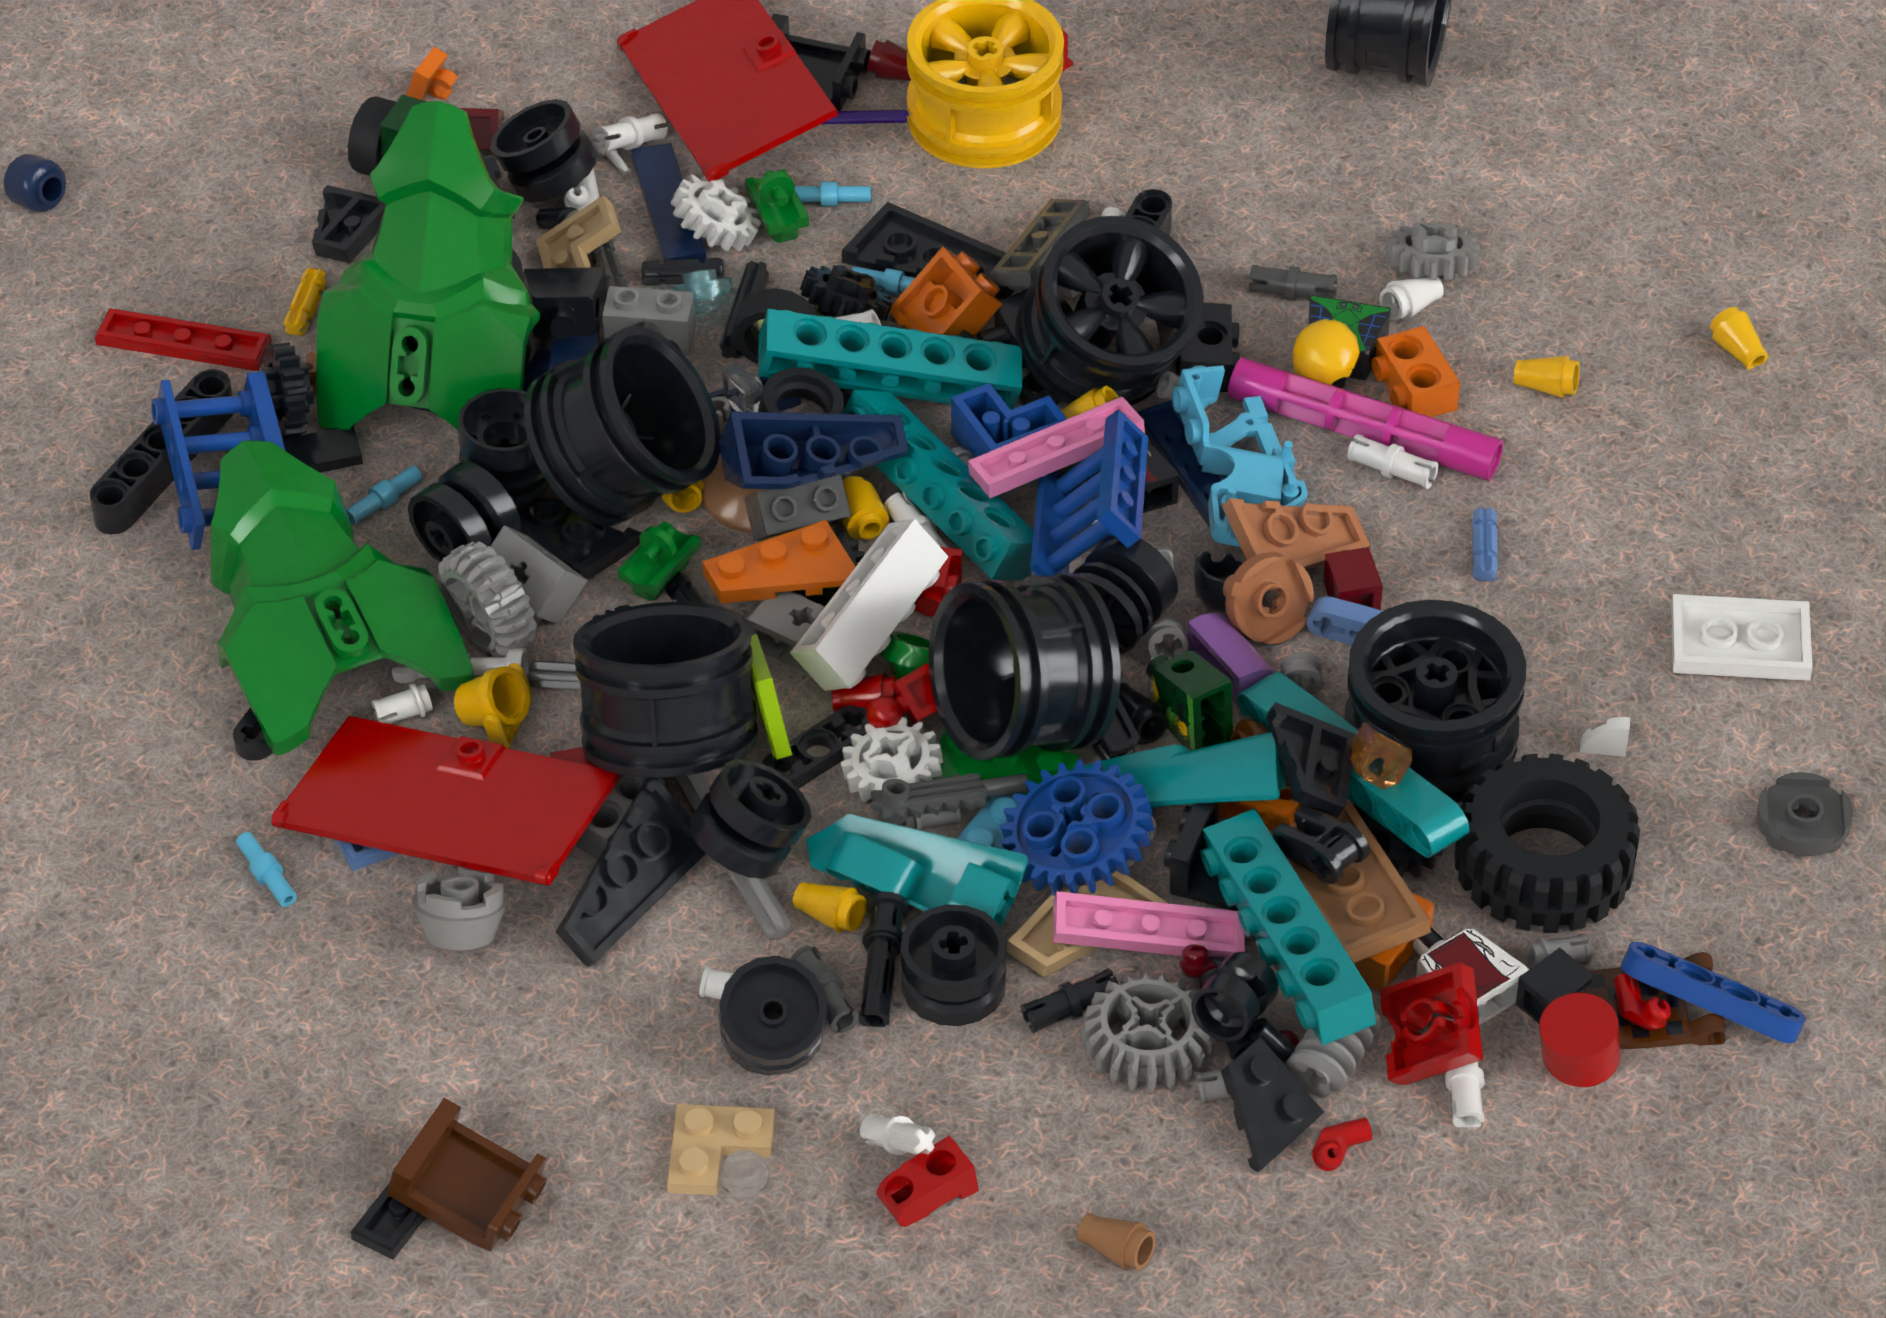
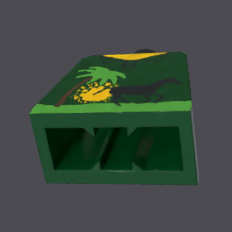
M1185 651L1170 659L1165 655H1159L1152 659L1147 666L1146 674L1153 681L1154 701L1160 703L1165 708V715L1168 718L1167 728L1180 744L1190 750L1229 742L1233 732L1232 681L1194 651Z

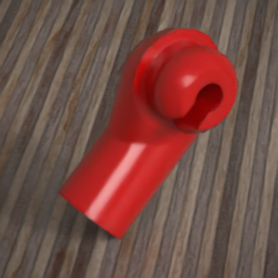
M1622 973L1615 977L1614 987L1620 1015L1624 1019L1648 1031L1658 1030L1666 1025V1020L1671 1015V1008L1667 1001L1662 999L1658 1004L1657 997L1646 1001L1641 998L1637 979L1629 976L1627 973Z
M1361 1117L1323 1128L1312 1149V1159L1316 1166L1325 1171H1333L1342 1164L1349 1146L1371 1141L1372 1131L1367 1118Z

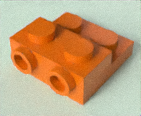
M942 246L893 303L890 313L899 324L905 325L907 329H917L922 332L949 336H959L963 330H966L975 336L1002 305L995 296L1000 288L983 273H980L978 276L976 275L981 267L965 252L961 251L956 256Z

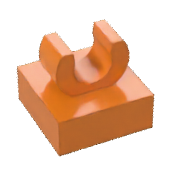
M434 46L414 71L406 96L422 100L429 92L433 97L446 100L453 91L451 87L458 79L455 73L448 69H443L448 54Z

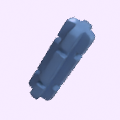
M1479 507L1473 512V577L1477 581L1485 580L1488 582L1494 581L1497 578V513L1491 507L1487 509Z

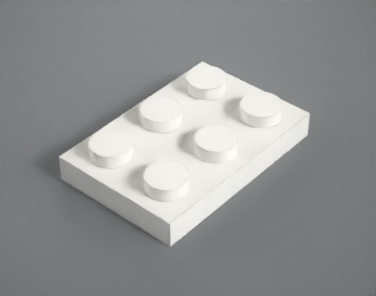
M1673 594L1671 603L1673 673L1810 681L1813 668L1809 602Z

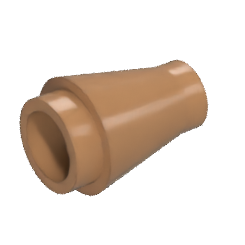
M1088 1213L1081 1220L1077 1231L1078 1241L1091 1246L1126 1271L1130 1267L1137 1270L1143 1269L1150 1261L1155 1248V1234L1147 1230L1146 1225L1141 1222L1099 1217Z

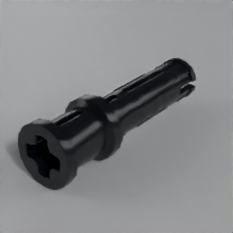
M886 891L871 895L866 905V911L870 916L869 927L863 932L862 943L867 951L862 1005L859 1013V1022L863 1026L885 1027V1025L890 1023V1004L894 983L896 956L901 952L902 922L908 915L909 903L900 894Z

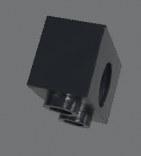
M1204 302L1199 327L1182 354L1176 359V375L1180 376L1182 369H1191L1195 366L1212 367L1223 365L1225 372L1220 392H1228L1232 372L1240 359L1239 352H1232V348L1238 347L1239 323L1232 322V304Z

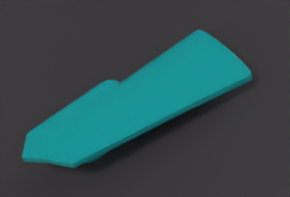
M1272 732L1194 750L1181 745H1167L1101 761L1105 772L1112 765L1117 764L1121 775L1128 772L1132 773L1136 785L1142 784L1152 809L1182 804L1277 800L1280 797L1279 790L1288 789L1289 787ZM1093 763L1086 764L1085 768L1090 769Z
M853 814L845 815L829 827L806 839L812 868L840 880H850L856 887L871 894L884 891L900 894L906 898L909 905L923 911L946 904L968 905L986 912L1000 925L1001 929L1013 906L1029 862L1028 857L1023 853Z

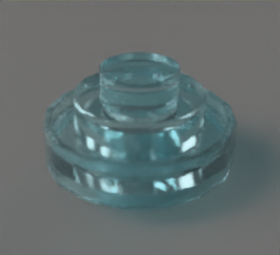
M715 269L682 274L683 284L670 286V290L694 292L695 315L718 312L717 303L725 302L724 294L733 292L731 277L717 278Z

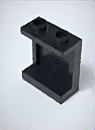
M773 13L772 20L783 32L836 110L841 111L846 100L854 99L856 95L859 73H867L871 51L866 49L865 33L857 32L850 47L789 35V16Z

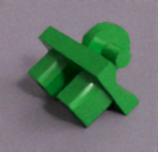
M785 169L778 170L777 172L773 170L767 171L764 174V178L750 177L745 179L746 190L769 236L772 235L775 242L781 243L796 239L799 236L798 229L809 226V216L795 190L791 176L786 173Z
M662 521L658 527H648L640 535L641 545L618 569V580L631 585L635 595L648 601H655L663 593L665 585L678 571H683L689 564V559L701 547L700 537L694 534H683L665 521Z

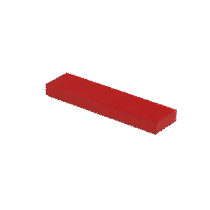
M113 308L108 309L95 335L96 345L259 371L263 363V357L266 356L265 348L269 347L272 343L271 334Z

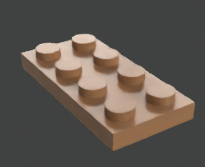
M1351 801L1346 802V807L1338 818L1326 813L1323 814L1355 826L1364 835L1370 847V854L1367 858L1359 863L1353 862L1343 870V877L1331 885L1323 882L1315 874L1287 858L1353 963L1431 933L1428 916ZM1295 823L1289 824V826L1296 828Z

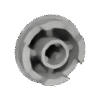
M458 866V875L436 878L435 870L423 874L417 880V893L412 898V905L425 938L431 945L442 949L461 951L477 949L493 941L508 903V898L503 892V883H495L494 874Z

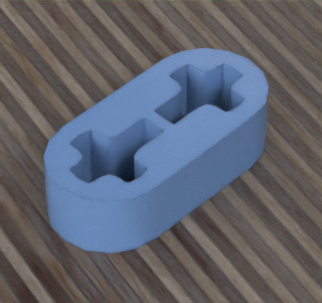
M1326 596L1314 602L1306 623L1313 635L1352 645L1357 633L1363 626L1383 611Z

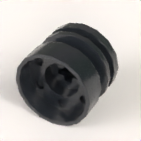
M504 388L484 391L469 399L460 410L458 420L459 462L468 461L476 463L487 470L502 484L515 505L528 503L541 496L549 484L536 463L526 434L524 403L527 392L519 389Z
M1107 536L1086 557L1085 563L1077 567L1073 574L1088 581L1104 601L1114 625L1120 654H1124L1136 646L1140 638L1149 631L1151 624L1158 620L1174 602L1178 593L1177 577L1171 565L1155 547L1143 539L1138 540L1127 548L1116 537Z

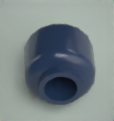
M23 154L16 157L9 164L5 172L3 184L5 194L11 202L34 212H46L54 208L61 201L65 193L66 178L60 165L52 160L35 154Z

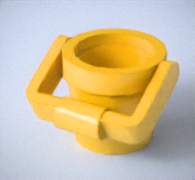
M511 663L509 666H500L488 670L484 675L461 684L454 696V708L462 723L469 727L484 726L489 741L502 744L505 748H509L524 718L528 714L532 701V690L523 667L519 664Z

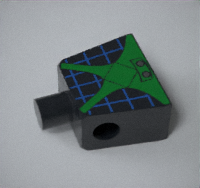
M1311 295L1308 325L1323 319L1337 320L1346 324L1357 336L1360 351L1356 365L1347 378L1366 381L1372 370L1371 360L1376 357L1377 338L1389 335L1391 308ZM1342 377L1331 385L1342 389L1347 378Z

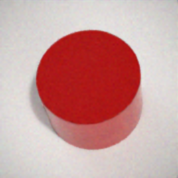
M1571 993L1555 999L1545 1008L1540 1018L1539 1030L1543 1062L1551 1075L1565 1084L1576 1087L1596 1086L1610 1078L1618 1068L1621 1058L1618 1018L1612 1006L1604 999L1593 994Z

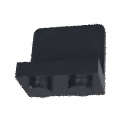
M1218 802L1193 804V806L1187 805L1183 810L1180 820V835L1177 840L1171 839L1169 841L1164 856V866L1170 868V894L1238 911L1236 905L1229 907L1225 902L1219 886L1220 879L1217 875L1209 876L1200 853L1201 850L1206 849L1203 829L1218 823Z

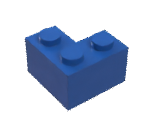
M990 383L951 397V435L960 447L971 451L974 458L1067 420L1050 396L1010 410Z

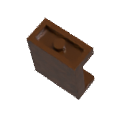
M443 1098L394 1168L387 1195L468 1242L491 1252L500 1238L508 1242L517 1230L522 1220V1215L517 1212L524 1202L527 1201L533 1205L543 1191L547 1182V1178L542 1176L546 1158L537 1153L532 1162L529 1163L460 1124L458 1118L461 1107Z

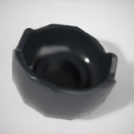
M1205 551L1195 560L1194 583L1196 594L1207 607L1218 611L1226 612V597L1223 593V585L1230 575L1235 574L1236 570L1244 563L1235 560L1230 553L1220 561H1213L1211 554Z

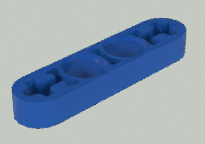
M1631 942L1621 963V968L1625 973L1643 983L1781 1042L1795 1043L1806 1021V1017L1801 1011L1785 1002L1643 942Z

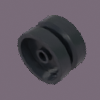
M553 99L528 106L502 124L491 139L490 149L502 169L508 172L507 178L518 196L524 198L523 201L531 203L546 201L564 194L587 177L597 163L598 153L586 133L580 130L581 124L567 101Z
M461 461L453 465L439 476L437 483L426 486L414 495L408 505L409 520L417 538L426 551L439 562H442L444 557L451 554L450 551L461 545L465 546L471 542L477 543L480 541L487 547L491 546L504 525L518 532L522 531L519 513L502 484L487 470L476 463Z
M736 759L727 762L709 788L710 792L705 794L689 819L690 831L699 847L712 860L726 869L750 878L764 879L776 874L789 854L791 845L796 844L812 819L810 805L803 793L788 778L771 767L750 760Z
M946 904L927 909L912 919L902 934L901 991L907 1005L921 1018L938 1025L963 1026L978 1022L994 1012L1004 998L1006 988V938L1000 925L986 912L968 905Z
M781 956L756 958L739 967L725 983L719 1003L721 1041L731 1059L747 1071L767 1076L788 1074L807 1065L820 1049L827 1019L825 991L815 974L801 963ZM768 1013H778L779 1018L776 1020L768 1019Z

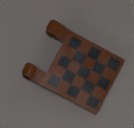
M1707 952L1695 953L1684 958L1710 971L1713 970V960ZM1621 967L1589 970L1593 975L1592 983L1584 989V992L1604 999L1614 1009L1618 1018L1620 1049L1654 1048L1683 1044H1696L1699 1046L1722 1045L1725 1043L1724 1031L1726 1024L1724 1017L1711 1013L1689 1022L1685 1000L1639 980L1641 998L1648 1001L1650 998L1657 997L1658 1004L1664 999L1671 1008V1015L1666 1020L1664 1027L1654 1031H1648L1624 1019L1620 1015L1614 979L1625 972Z

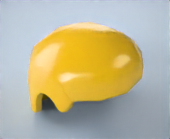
M1323 319L1307 325L1295 339L1291 358L1294 373L1328 385L1342 377H1349L1360 354L1357 336L1346 324L1337 320Z

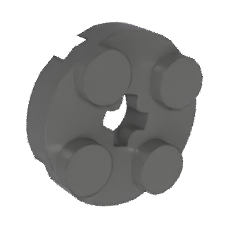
M1805 772L1785 774L1777 778L1775 785L1769 787L1768 790L1766 786L1761 792L1756 813L1758 827L1766 837L1767 843L1776 850L1802 856H1815L1835 852L1841 847L1851 827L1853 808L1848 795L1843 790L1840 795L1836 790L1829 787L1830 780L1823 776ZM1801 809L1807 810L1808 815L1813 818H1801L1797 816L1798 811Z

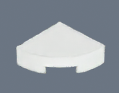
M1630 717L1607 719V724L1593 730L1591 728L1586 730L1580 739V752L1626 757Z

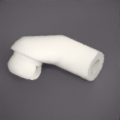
M594 167L590 174L575 188L573 187L566 192L564 197L566 207H573L580 211L599 198Z

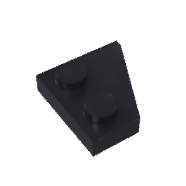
M327 185L323 189L325 204L324 209H319L318 227L314 230L312 245L316 256L350 264L377 234L385 204L379 201L377 196Z
M1275 702L1267 713V720L1294 801L1338 818L1346 807L1357 735Z
M1261 1037L1251 1043L1221 1070L1227 1094L1231 1096L1234 1102L1233 1113L1238 1130H1245L1252 1157L1248 1159L1249 1166L1256 1172L1267 1166L1324 1113L1322 1108Z

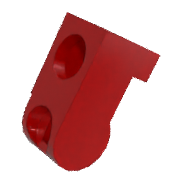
M950 1135L934 1144L935 1148L929 1154L919 1153L886 1176L879 1184L876 1195L900 1226L907 1227L929 1216L933 1210L958 1196L964 1199L979 1191L974 1165Z

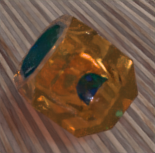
M1365 721L1354 736L1351 744L1353 752L1351 762L1355 772L1364 780L1381 789L1399 784L1412 763V749L1388 732Z

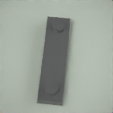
M1050 199L990 272L991 280L997 286H1008L1011 290L1028 289L1039 274L1045 259L1057 240L1070 228L1089 217V202L1086 200Z

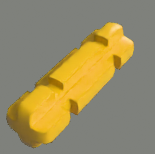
M309 267L304 271L300 280L301 283L298 285L289 308L291 310L287 312L283 321L287 334L303 336L307 333L310 322L307 320H312L321 298L319 292L322 293L327 283L325 279L326 273L321 268L316 270Z

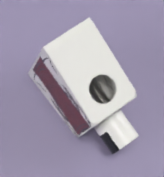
M1431 928V933L1416 938L1413 943V949L1421 956L1417 962L1416 977L1458 962L1474 969L1479 1025L1516 1003L1519 977L1529 969L1476 930L1465 929L1446 941L1434 928ZM1435 1012V1014L1437 1015V1017H1438V1016H1439V1017H1444V1016H1442V1015H1440V1014H1438V1013Z

